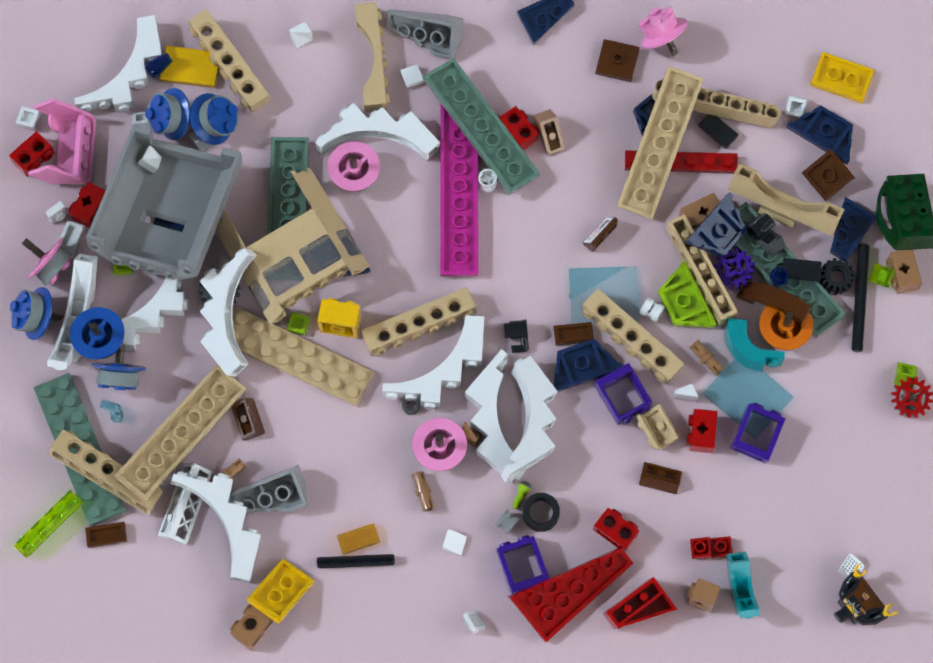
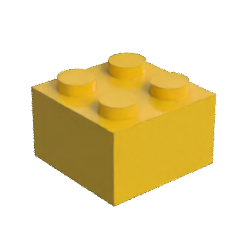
M334 298L322 299L317 320L320 333L357 339L362 318L360 305L353 301H346L344 303L338 302Z

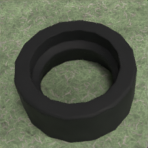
M535 493L525 501L523 505V519L530 529L537 532H545L557 524L560 507L552 495ZM544 501L551 506L553 515L548 522L537 523L531 519L529 510L535 502Z

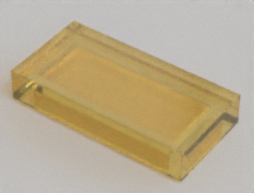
M374 523L337 535L343 555L380 543Z

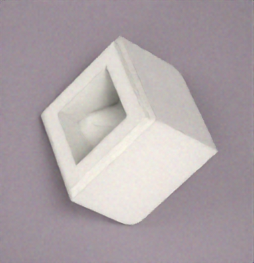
M302 22L289 30L290 38L297 48L313 40L312 32L306 22Z
M148 145L137 164L154 173L158 169L162 157L153 147Z

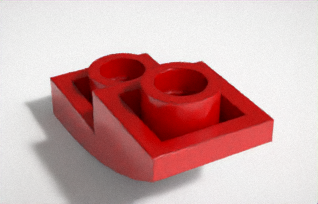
M731 536L690 539L692 559L726 558V554L733 553Z

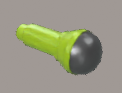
M521 481L518 484V493L512 508L518 510L525 495L531 491V484L529 482Z

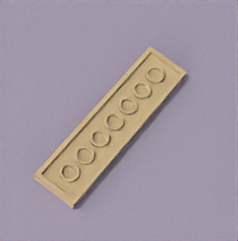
M668 66L618 201V208L651 220L653 219L704 78Z
M237 307L232 319L235 337L242 353L357 407L374 375L373 371L274 324L270 325L268 321Z
M217 364L115 474V478L145 502L246 392L247 388L232 376H227Z

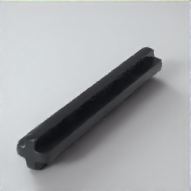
M394 554L317 558V567L319 569L395 565Z

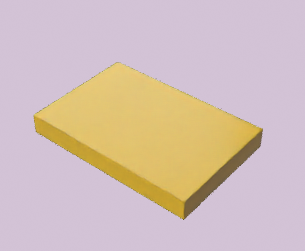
M166 45L160 81L215 88L219 67L211 63L209 59L210 54L207 51Z
M822 52L810 86L863 104L875 70Z
M282 558L247 598V602L279 624L313 585L314 580Z

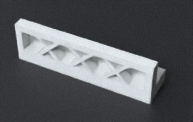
M184 463L181 471L197 479L198 472L200 471L205 474V478L209 479L208 482H210L213 474L212 471L196 463ZM176 486L158 536L187 545L203 500L197 496V499L192 502L190 497L191 491ZM189 508L191 515L189 519L185 520L183 513L185 509ZM181 526L184 529L182 538L176 536L177 530Z

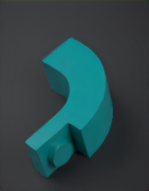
M727 319L725 325L726 345L731 355L739 363L749 369L761 372L764 365L772 368L782 365L785 359V352L760 349L751 343L747 335V320Z
M746 551L726 554L728 578L736 615L747 619L760 616V609L755 599L751 582L750 561Z

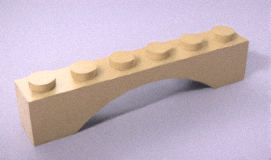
M377 2L355 4L357 29L368 40L374 54L372 73L363 87L365 113L379 110L381 107L387 111V104H390L389 92L385 93V87L389 86L388 76H384L383 70H387L386 59H382V53H385L384 42H380V37L384 36L383 25H379L378 21L382 20L381 9H377Z
M739 163L728 188L729 191L830 236H833L844 212L843 208L829 202H804L787 197L771 187L757 170Z

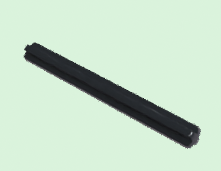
M865 243L858 245L851 346L853 352L863 351L870 246Z

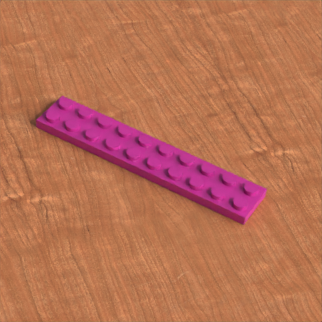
M441 104L440 277L478 276V153Z

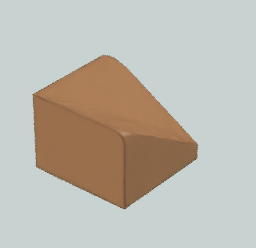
M464 422L462 430L466 435L467 444L477 447L482 434L470 429L468 424Z

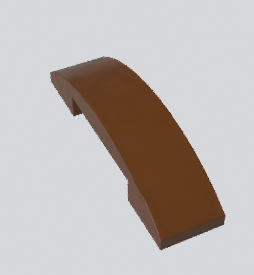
M747 282V286L744 285L736 296L737 299L754 304L756 301L785 313V316L788 312H792V320L803 323L812 310L809 304L777 287L759 282Z

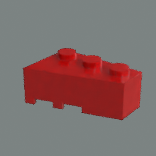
M652 577L606 610L603 615L615 630L677 610V608L657 580Z

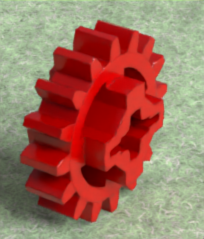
M906 377V382L902 379L899 380L901 385H894L893 387L896 389V392H891V395L895 396V399H892L891 402H896L897 404L894 410L900 409L899 415L906 413V418H910L911 414H913L914 418H918V413L924 416V409H931L928 403H933V400L929 399L933 392H928L931 386H924V379L918 382V377H914L913 381H911L910 377ZM909 384L917 385L920 388L914 390L909 386ZM901 390L904 393L902 400L899 399ZM909 393L917 394L914 398L915 402L907 401L910 397ZM925 395V401L922 405L921 397ZM911 405L915 410L911 411L904 407Z

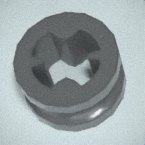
M404 399L402 402L403 411L408 415L416 414L420 409L418 400L413 401L416 407L408 410V406H405L410 404V401Z

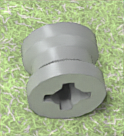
M506 510L495 525L502 527L508 535L517 526L520 519L513 517L511 512Z

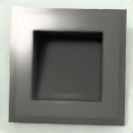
M771 229L761 239L756 240L771 257H774L785 247L782 236Z

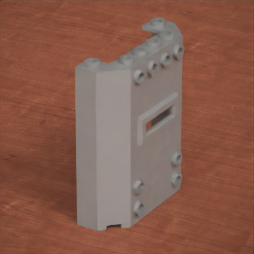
M133 124L86 236L88 247L115 265H126L131 269H141L153 275L160 274L168 279L184 280L198 276L241 167V152L223 147L221 156L179 146L153 139L152 129ZM148 145L153 147L162 157L160 165L154 173L137 164ZM146 216H151L185 226L181 232L144 221Z

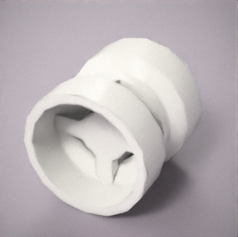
M484 169L479 173L478 185L480 190L485 193H491L496 189L497 175L492 169Z
M648 297L639 314L649 316L652 321L657 323L665 306L661 303H655L652 298Z

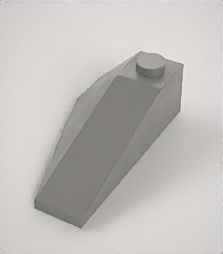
M389 9L387 11L386 28L404 38H409L416 42V45L419 47L423 46L430 50V53L435 56L452 59L462 37L463 18L444 14Z
M299 464L231 491L228 503H232V501L244 503L243 506L247 507L246 513L290 512L308 505L306 482Z

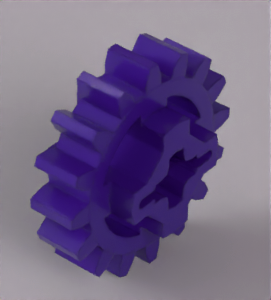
M738 248L735 249V252H732L730 249L728 254L722 258L717 257L716 259L719 263L713 265L715 269H718L716 272L720 280L723 281L724 287L729 285L730 290H733L734 286H737L739 290L741 284L747 286L746 281L753 280L750 274H755V270L751 269L755 266V263L750 262L752 257L750 255L746 256L745 250L740 253ZM744 261L747 266L746 271L743 269ZM723 267L726 269L725 276L722 273ZM730 267H733V268H736V267H737V268L739 269V271H736V270H733V271H732V270L730 269Z

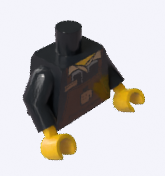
M859 563L855 566L854 572H851L841 585L839 591L840 599L838 601L841 609L835 612L834 616L839 623L849 618L854 625L857 623L861 625H877L887 619L888 616L897 615L898 611L891 613L889 608L895 604L885 606L863 578L868 569L863 573L860 572L858 567L862 563Z

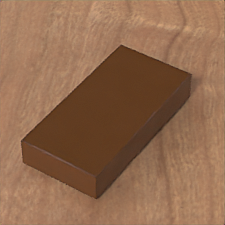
M592 322L553 326L555 346L579 344L594 339Z
M125 522L85 528L88 548L127 542Z

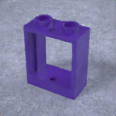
M629 363L595 381L594 387L617 425L621 423L625 425L631 422L634 416L644 414L650 410L652 400ZM628 377L643 404L619 415L604 389Z
M753 402V404L749 403L746 406L729 449L766 464L771 457L786 418L782 417V414L775 410L767 411L763 409L764 406ZM751 412L777 422L766 451L740 441Z
M529 535L518 538L517 542H504L497 548L496 553L511 595L549 579L534 536L529 537ZM531 545L541 575L514 584L504 554Z

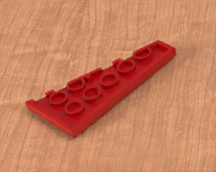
M617 548L512 594L508 598L542 640L547 642L624 573L633 562L622 548Z

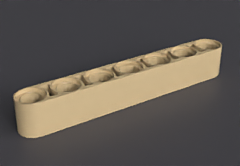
M663 79L657 81L653 90L652 97L655 101ZM700 88L692 110L766 128L774 127L781 115V110L777 105Z

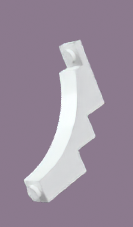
M502 349L465 391V398L480 409L472 418L471 427L486 438L476 449V455L500 474L503 473L504 466L511 461L510 457L513 454V451L504 439L497 417V398L503 382V373L499 369L503 370L508 363V354ZM525 471L519 473L515 477L511 478L509 481L511 483H513L516 479L519 481L525 474Z
M531 356L526 359H518L514 363V368L511 372L524 398L526 423L521 442L510 457L511 461L504 466V471L501 474L505 482L551 455L556 447L545 431L550 429L557 420L546 404L554 399L558 391Z

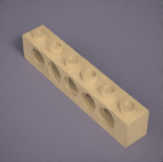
M208 9L190 19L189 32L194 38L197 36L201 49L210 54L209 59L214 66L218 65L221 77L230 82V89L235 95L238 94L240 96V103L244 109L248 108L253 113L270 102L269 94ZM205 31L212 32L208 36L203 35ZM216 45L222 46V48L219 50L213 49V47ZM227 59L232 60L230 64H224L223 62ZM236 74L243 75L240 79L234 78ZM247 88L253 89L251 93L244 92Z
M685 214L668 221L666 231L680 257L686 262L717 325L725 324L728 318L736 319L738 311L706 252L685 242L694 232Z
M465 287L361 330L362 338L370 356H379L384 354L387 349L401 347L404 342L409 340L416 341L421 338V335L435 333L440 327L445 325L446 327L452 326L457 320L465 319V315L474 316L476 305L468 288ZM452 306H458L460 308L456 312L450 310ZM435 313H440L442 317L439 319H435L432 317V315ZM422 320L425 323L422 326H416L415 322ZM401 327L407 329L403 334L397 332ZM382 335L389 336V339L386 341H382L379 338Z
M597 288L582 304V314L587 319H592L597 323V327L602 332H607L614 343L617 345L621 344L629 356L632 358L636 357L644 369L652 371L655 374L654 377L659 382H664L668 385L682 370L685 363L600 289ZM605 310L607 315L601 316L598 314V311ZM618 322L622 327L614 328L612 323ZM633 335L636 340L629 341L626 336ZM647 347L650 353H643L641 348ZM662 360L665 365L658 366L655 361Z
M62 430L50 447L48 455L148 516L163 494V490L159 486L145 502L142 501L115 478V474L125 464L122 462L117 463L111 459L110 455L105 452H99L87 441H81L71 431ZM75 448L78 450V452L71 453L69 449ZM91 458L95 463L90 464L85 459ZM102 469H110L112 473L106 474Z

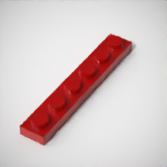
M625 150V170L630 171L637 151ZM677 152L670 172L734 174L738 167V153Z

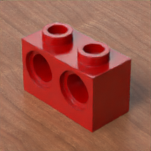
M515 106L499 117L523 151L538 141L539 130L534 123L531 124L527 120L528 117L522 109L519 110ZM516 119L519 122L513 124L510 122V120ZM528 133L530 136L522 137L521 134Z
M36 131L16 148L9 157L12 163L28 177L29 171L38 169L41 164L49 161L55 152L52 145ZM44 147L42 151H36L37 148ZM30 159L28 163L22 164L24 160Z
M610 508L604 511L593 527V531L616 548H622L624 552L627 551L637 538L640 530L637 529L638 526L630 520L627 522L622 518V514L616 509L611 510ZM606 519H611L614 521L615 525L612 527H607L604 524V521ZM628 531L631 536L628 539H624L620 536V532Z

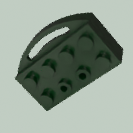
M925 174L887 176L879 191L875 211L876 220L884 238L896 251L933 249V212ZM882 196L886 198V213L891 229L886 225L881 212Z

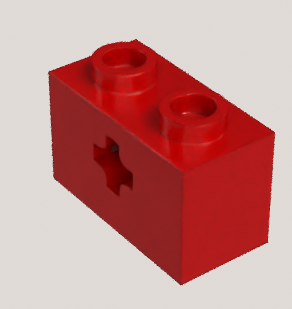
M88 182L86 186L80 189L76 202H72L69 207L71 218L90 228L106 190Z
M694 409L693 414H689L688 426H691V433L687 434V445H690V451L714 452L717 411ZM699 428H703L704 434H700Z

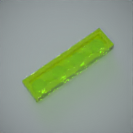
M69 490L13 546L27 559L84 502Z

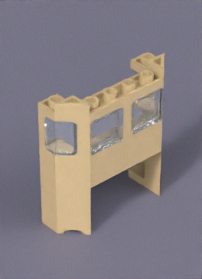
M306 168L307 172L305 170L299 173L290 171L312 207L309 211L246 247L236 226L225 210L222 213L224 217L219 220L216 228V233L231 259L235 257L237 251L244 248L252 249L257 256L245 269L242 278L270 325L279 322L283 317L287 316L284 308H290L296 304L297 300L312 295L314 290L326 287L330 283L329 281L343 277L346 271L349 270L354 276L369 267L311 168Z

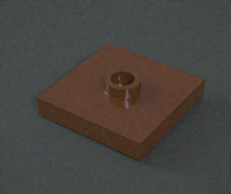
M604 39L595 74L631 82L640 47Z
M831 149L802 172L803 176L825 202L855 179L854 175Z

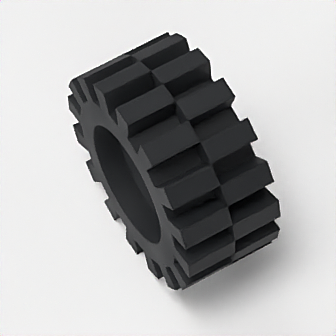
M833 258L832 261L828 260L822 266L819 283L823 285L825 290H828L829 294L834 292V295L838 293L841 295L851 288L855 279V271H852L853 266H849L848 261L844 263L841 258L839 261H837V258ZM832 271H840L844 276V280L840 283L833 282L830 279Z

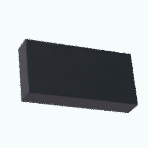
M707 114L698 124L700 129L725 149L739 136L738 133L714 115Z
M783 258L781 278L820 282L822 262Z

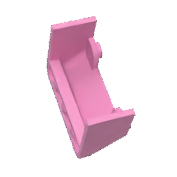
M54 98L34 105L35 110L48 115V124L51 130L59 133L56 166L46 165L29 171L28 175L50 184H85L90 182L93 172L96 120L94 116Z

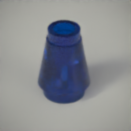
M165 53L148 61L145 67L153 78L159 77L173 60L168 53Z
M783 267L772 269L770 272L771 285L777 288L783 286L789 280L788 271Z

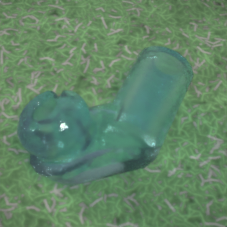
M105 399L101 401L100 408L110 411L111 420L114 423L123 420L124 414L119 404Z

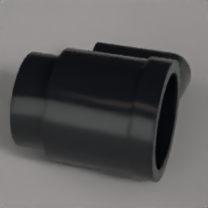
M763 213L746 226V230L753 239L759 240L775 225V222L768 214Z
M527 319L504 323L505 338L521 340V345L511 346L512 353L527 352L529 350Z

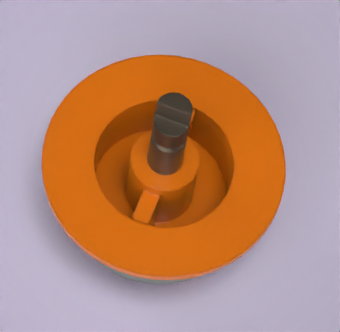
M766 306L759 319L760 332L766 342L777 349H797L803 346L812 335L813 318L809 313L803 323L792 320V312H788L785 316L784 312Z

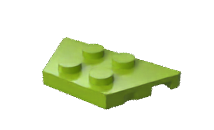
M683 261L678 269L668 278L667 282L658 290L662 304L665 306L673 326L714 328L717 324L686 262Z

